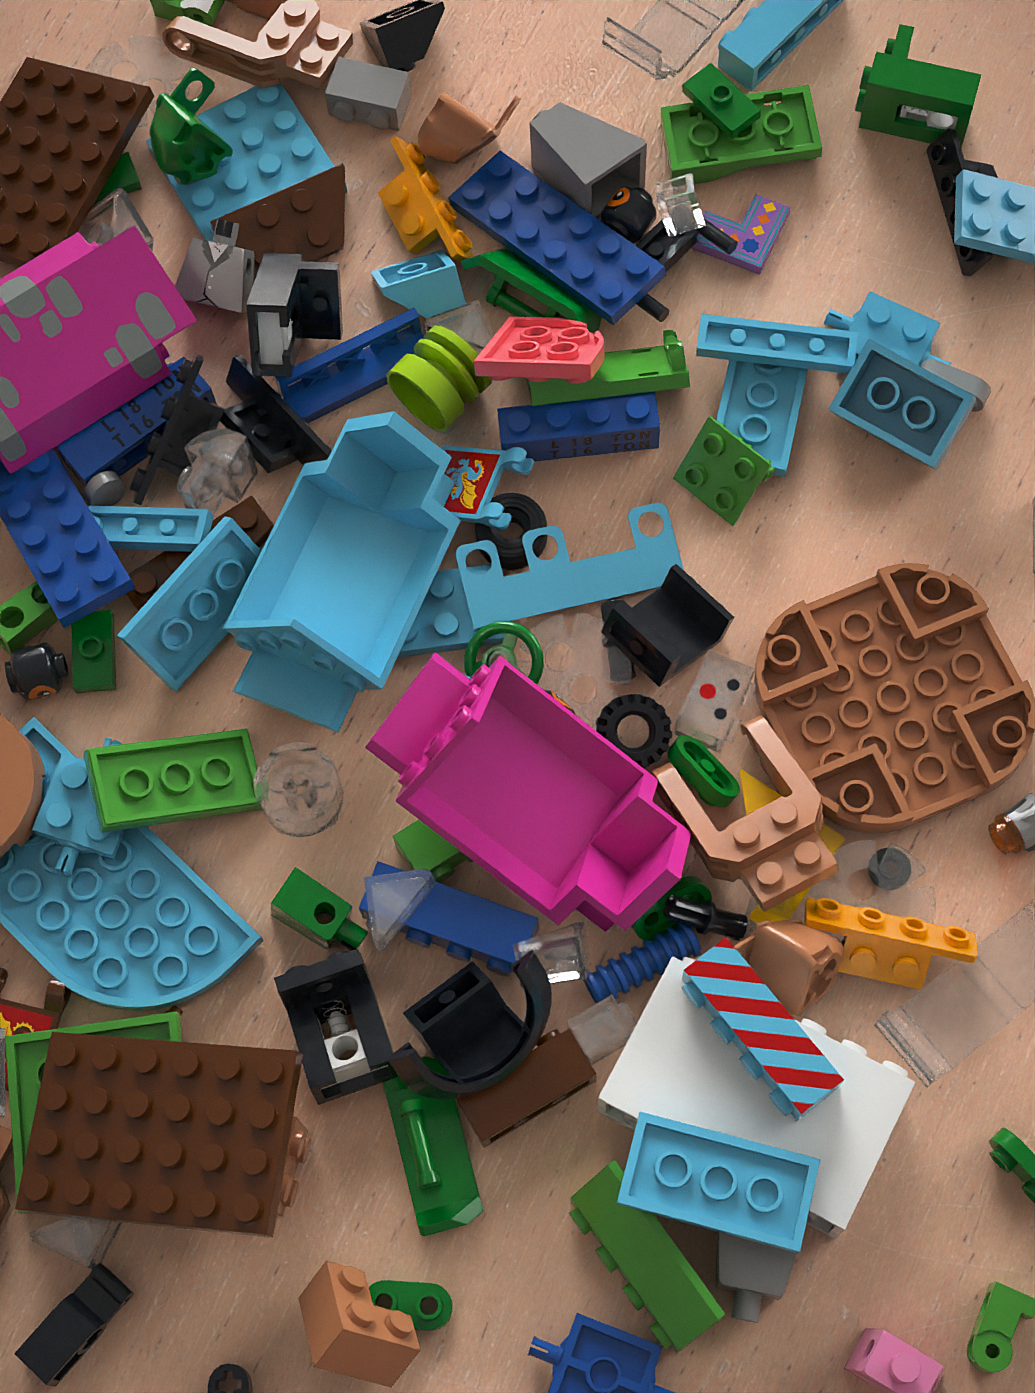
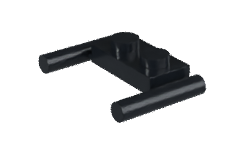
M678 201L672 207L671 212L657 223L635 246L664 265L667 272L697 243L698 234L728 255L734 252L738 242L683 202ZM648 293L636 304L659 322L664 321L669 314V309Z

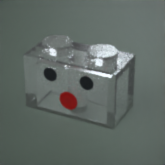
M708 650L676 720L675 735L691 736L700 741L706 748L718 753L721 752L725 741L733 743L742 720L736 718L741 705L749 707L756 692L757 686L752 683L755 668Z

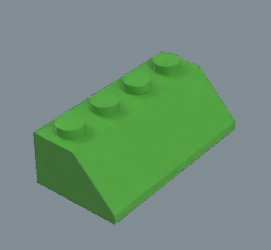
M613 1160L571 1197V1203L575 1209L569 1212V1214L584 1235L591 1231L601 1246L595 1251L610 1273L618 1269L628 1284L622 1290L635 1309L639 1311L645 1307L655 1322L649 1328L661 1346L666 1350L672 1345L678 1353L718 1323L726 1314L656 1216L651 1213L617 1205L624 1172L618 1163Z

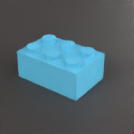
M868 339L828 410L932 469L937 470L976 404L977 399L967 391Z

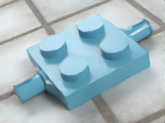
M871 291L860 310L852 318L830 309L824 320L825 325L827 324L838 330L858 332L855 361L867 340L871 339L919 366L927 359L951 365V362L930 354L931 343L939 330L940 322Z
M105 738L103 747L121 745L122 743L117 740L112 741L111 738ZM62 752L32 831L34 834L55 840L63 847L54 870L71 876L79 853H96L114 859L125 829L101 833L85 760Z

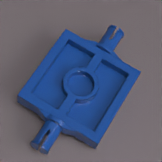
M576 1313L570 1333L560 1344V1347L534 1336L531 1344L548 1352L545 1353L530 1347L528 1356H533L553 1364V1380L548 1393H675L655 1385V1367L663 1346L579 1313Z

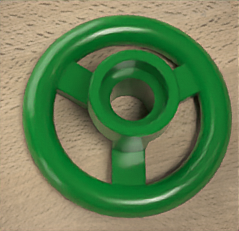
M509 621L490 623L478 630L467 645L464 655L466 676L471 678L483 664L489 668L501 654L507 658L512 666L523 673L517 667V659L514 654L517 638H520L527 645L531 653L532 667L528 678L535 684H538L544 668V656L540 643L533 633L520 624ZM505 633L502 646L491 647L485 652L482 661L476 662V656L482 643L493 635Z

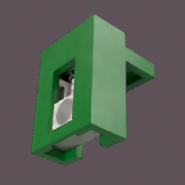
M899 24L896 39L888 38L885 52H876L872 67H864L855 111L861 112L859 128L930 144L946 129L950 128L956 130L962 148L981 74L908 59L914 27Z

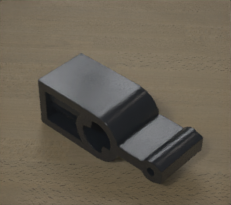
M100 1262L81 1285L53 1309L14 1354L46 1385L57 1386L101 1336L107 1323L130 1300L134 1292Z

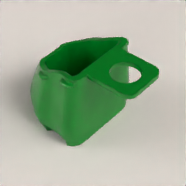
M192 68L188 71L171 95L161 93L158 96L155 115L149 130L151 147L161 171L165 174L173 175L175 180L182 185H189L215 175L219 163L225 157L232 156L233 154L232 147L195 115L215 88L214 81L197 68ZM194 81H201L203 88L200 95L192 100L187 99L185 92L188 85Z

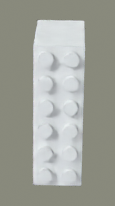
M672 956L598 1097V1112L634 1132L639 1112H644L820 1159L806 1224L836 1239L846 1229L916 1082L907 1078L908 1072L901 1066L890 1061H883L880 1064L866 1057L867 1050L860 1045L845 1039L842 1043H839L826 1036L827 1030L816 1022L808 1019H802L801 1022L795 1020L842 1076L844 1081L836 1091L797 1121L791 1113L784 1116L771 1101L769 1094L772 1090L763 1078L760 1077L755 1080L743 1067L739 1060L743 1054L732 1041L728 1044L724 1043L713 1030L710 1022L714 1018L703 1005L699 1009L696 1008L684 994L681 988L685 985L682 980L683 971L695 960L684 957L681 961Z

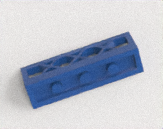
M415 308L296 365L292 377L275 376L283 400L308 424L388 384L386 374L406 353L415 355L414 345L420 339H424L420 318Z

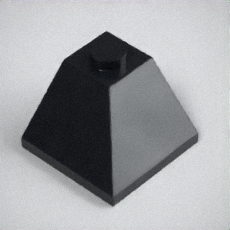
M414 0L359 24L381 66L408 72L416 68L414 62L424 59L445 7L443 1Z

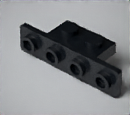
M948 128L927 147L926 151L954 244L956 177L963 169L998 177L993 165L965 160L956 130ZM954 244L964 276H972L993 258V253Z
M195 353L192 361L185 359L179 370L176 381L182 383L176 398L169 395L160 416L166 420L161 434L153 432L145 450V454L151 456L146 469L138 468L131 482L129 490L135 492L133 503L142 505L158 467L192 482L196 477L224 412L223 407L190 393L204 361L202 355Z
M242 355L233 357L226 383L243 402L224 409L220 422L267 473L297 460L303 466L305 463L327 460L332 451L331 448L312 431L307 423L295 413L283 400L282 396L262 376H252V367Z

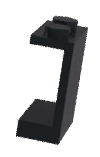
M675 564L670 568L662 586L632 608L624 600L615 605L601 633L660 687L720 643L730 627L734 616L681 567Z

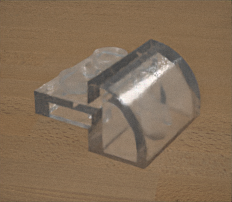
M227 429L211 430L195 437L184 448L191 467L187 466L182 471L177 489L185 508L209 509L212 515H214L224 497L239 503L258 473L247 437Z

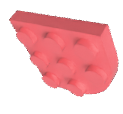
M510 316L474 360L475 376H489L494 381L508 380L512 377H524L531 382H543L554 378L566 379L567 382L574 384L592 380L605 359L604 339L599 331L592 334L587 329V324L575 320L552 317Z

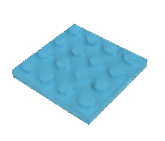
M280 82L278 85L264 88L255 86L196 115L227 142L233 150L232 156L225 157L219 163L215 175L189 185L178 183L173 175L165 173L164 175L202 238L212 242L214 231L210 226V221L335 166ZM150 138V139L146 140V142H147V145H148V148H149L151 154L153 155L154 159L156 160V158H155V156H154V153H153V150H152V147H151V138Z

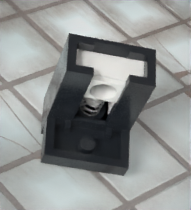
M264 253L246 304L252 376L292 377L303 338L341 340L343 321L340 265L338 262L303 261V254Z
M358 949L349 952H335L326 960L309 966L300 965L292 967L285 974L274 978L278 994L287 1010L298 1050L303 1054L302 1064L310 1090L318 1105L399 1077L387 1060L394 1051L369 973ZM350 1014H353L357 1029L352 1031L349 1030V1024L345 1018ZM321 1024H329L328 1031L332 1032L329 1039L325 1038ZM345 1051H357L352 1058L339 1060V1057Z

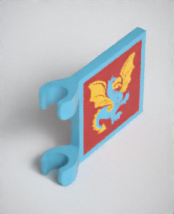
M442 445L441 449L452 457L444 474L455 482L444 508L461 521L482 523L500 530L507 529L512 516L509 513H503L504 507L500 503L491 502V499L504 469L528 475L535 461L532 458H525L527 452L521 447H513L505 451Z

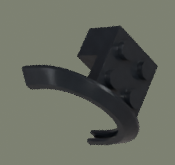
M533 950L511 965L526 995L527 1010L524 1022L505 1004L493 982L473 961L403 1012L424 1047L449 1075H442L429 1069L417 1051L408 1042L387 1058L407 1087L419 1095L432 1099L449 1100L477 1094L497 1084L510 1075L528 1057L544 1032L552 1004L549 977Z

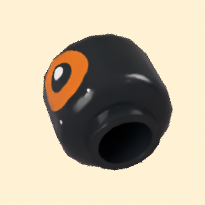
M621 187L617 189L600 213L601 222L631 243H638L656 220L657 215L656 208L652 203L653 198L643 188Z
M48 643L18 648L11 654L10 661L5 662L6 677L12 693H19L26 700L59 693L63 685L62 678L69 676L64 654H56L54 648Z

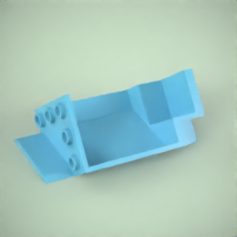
M395 411L347 419L328 459L304 464L223 627L224 630L236 637L234 641L238 646L252 652L233 690L234 693L335 732H339L357 692L362 693L364 690L383 689L461 521L444 508L455 484L452 479L444 474L452 457Z

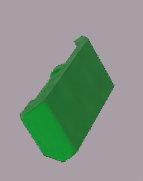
M498 249L460 261L463 270L482 266L496 275L486 297V301L493 306L498 305L517 317L559 318L561 314L570 320L587 324V329L590 333L600 328L601 316L508 249ZM510 283L548 306L545 316L506 293L508 284Z
M421 1057L429 1069L449 1076L434 1058ZM399 1077L383 1082L420 1235L428 1236L469 1224L483 1212V1207L455 1099L441 1100L419 1095L407 1087Z

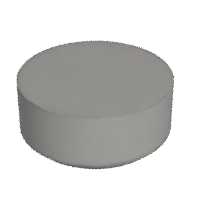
M104 471L89 480L84 489V496L91 506H113L124 495L126 486L117 473Z

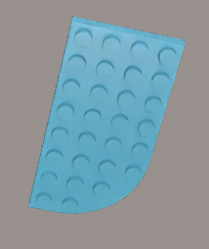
M33 717L20 731L33 743L42 759L46 777H42V798L44 799L62 752L74 755ZM147 826L125 829L114 859L96 853H79L71 876L54 870L63 847L55 840L34 834V832L22 847L14 843L0 858V923L51 975L61 983H64L66 988L93 1003L110 1008L136 1011L155 1010L178 1005L207 992L219 984L264 941L242 917Z

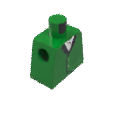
M296 867L271 902V916L326 950L329 949L333 941H336L350 951L358 949L368 934L367 930L349 919L353 908L349 903ZM320 913H327L333 920L328 924H321L315 917Z

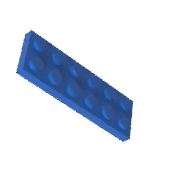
M501 150L448 197L449 203L455 211L612 325H615L666 276L664 265Z
M53 448L12 474L8 472L0 461V517L63 628L136 588Z

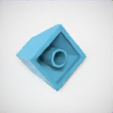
M442 249L370 271L372 279L383 296L408 309L415 308L419 315L429 320L436 319L437 322L450 321L459 316L458 312L467 310L456 265Z

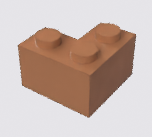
M326 1260L298 1298L315 1368L392 1388L420 1352L411 1316L401 1311H393L373 1305L365 1272L353 1266H344Z

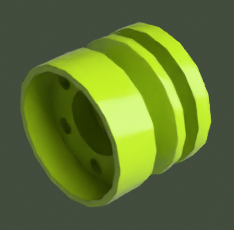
M434 325L424 335V339H420L414 345L415 355L406 353L386 374V377L395 396L416 418L436 431L445 432L464 413V403L472 404L479 397V393L488 388L492 380L489 376H475L474 360L478 353L464 339L443 326Z

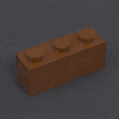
M555 1029L543 1035L536 1044L537 1048L532 1050L528 1057L506 1078L484 1091L457 1099L460 1108L483 1148L596 1082L597 1074L570 1029L561 1034L558 1029Z

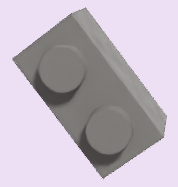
M338 57L325 91L329 115L343 121L353 120L370 124L378 129L389 128L399 131L412 96L409 72Z

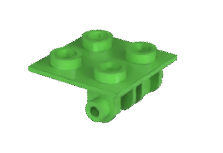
M709 416L673 479L734 526L761 481L766 482L773 475L775 469L771 466V461L768 458L762 457L753 450V446L744 443V439L737 437L725 428L726 426L723 423H719Z

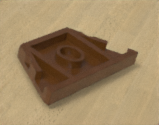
M341 163L217 219L240 224L236 247L254 251V261L259 265L264 253L303 254V261L316 262L344 248L345 167ZM217 219L210 221L213 231H215Z

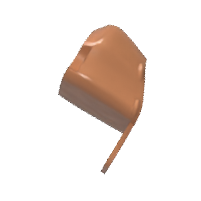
M443 92L419 130L418 148L429 157L457 164L499 136L521 98L518 96L513 98L494 127L451 95Z
M799 919L775 922L771 920L761 921L756 925L752 935L734 946L738 952L743 951L741 956L784 1008L797 1017H800L811 1004H817L831 988L837 978V968L843 960L844 948L837 938L823 931L808 927Z

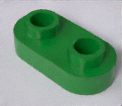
M681 735L668 749L667 753L670 763L698 791L700 798L706 804L727 807L739 794L740 787L734 776L697 739L688 735Z
M695 876L682 877L631 925L638 937L644 941L647 939L654 941L656 934L660 933L664 936L666 935V929L672 927L675 930L678 928V922L668 920L663 915V907L669 896L674 895L701 904L705 901L712 902L711 892L702 880Z
M1001 1128L989 1140V1144L993 1149L989 1154L1002 1170L1007 1173L1012 1170L1023 1181L1022 1190L1035 1203V1154L1014 1133L1006 1128Z
M381 1280L369 1286L373 1305L376 1306L380 1296L389 1295L393 1301L390 1310H397L410 1315L415 1330H438L445 1326L452 1316V1299L448 1292L440 1285ZM426 1298H434L438 1303V1308L432 1315H425L421 1310V1304Z

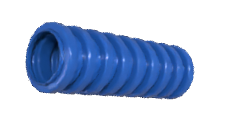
M678 923L677 929L674 930L672 927L666 929V935L662 936L658 933L654 936V941L650 942L648 939L643 941V947L633 946L631 947V953H620V959L615 961L613 958L607 960L608 965L604 967L601 964L595 966V972L591 973L589 970L583 972L584 983L594 1002L599 1004L600 1007L606 1005V999H617V993L622 991L623 994H627L630 992L629 987L633 985L636 988L642 986V980L646 979L650 982L654 979V974L663 975L672 956L682 961L684 957L689 958L690 955L694 957L701 955V946L692 928Z

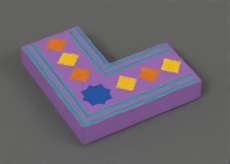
M755 194L741 224L705 211L703 218L738 242L737 247L733 253L728 255L698 234L697 243L692 249L760 275L785 225L791 207Z

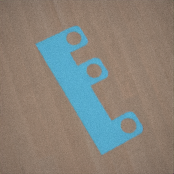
M653 503L630 510L628 519L636 548L570 562L563 532L559 527L547 526L529 530L523 535L522 542L530 571L506 577L503 576L497 548L492 541L483 540L459 546L455 556L473 628H481L493 622L512 621L661 587L673 565L677 564L683 569L667 507L662 503ZM646 512H655L663 520V530L655 537L645 536L639 530L638 520ZM549 535L556 540L558 552L554 558L541 560L536 557L532 545L538 536ZM481 549L490 555L492 561L491 568L485 574L476 575L467 569L466 557L472 550Z

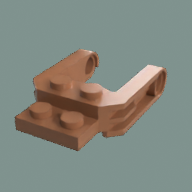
M226 0L237 4L238 8L270 19L258 34V39L255 42L182 16L174 18L163 32L164 44L174 55L260 88L278 85L280 78L288 77L320 89L333 72L338 57L343 58L353 44V32L320 21V8L316 0ZM177 32L183 34L189 40L190 44L182 41L177 35Z
M758 715L741 724V732L743 736L747 735L752 747L760 757L761 767L783 797L729 824L724 831H717L670 762L651 771L650 774L658 779L656 792L672 817L692 832L690 844L712 877L730 882L741 879L764 912L839 872L838 862L819 837L824 822L823 806L821 805L822 796L763 716Z

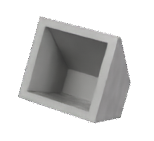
M561 102L549 110H542L529 122L531 166L547 184L597 219L600 218L602 209L617 189L621 187H645L647 143L642 138Z

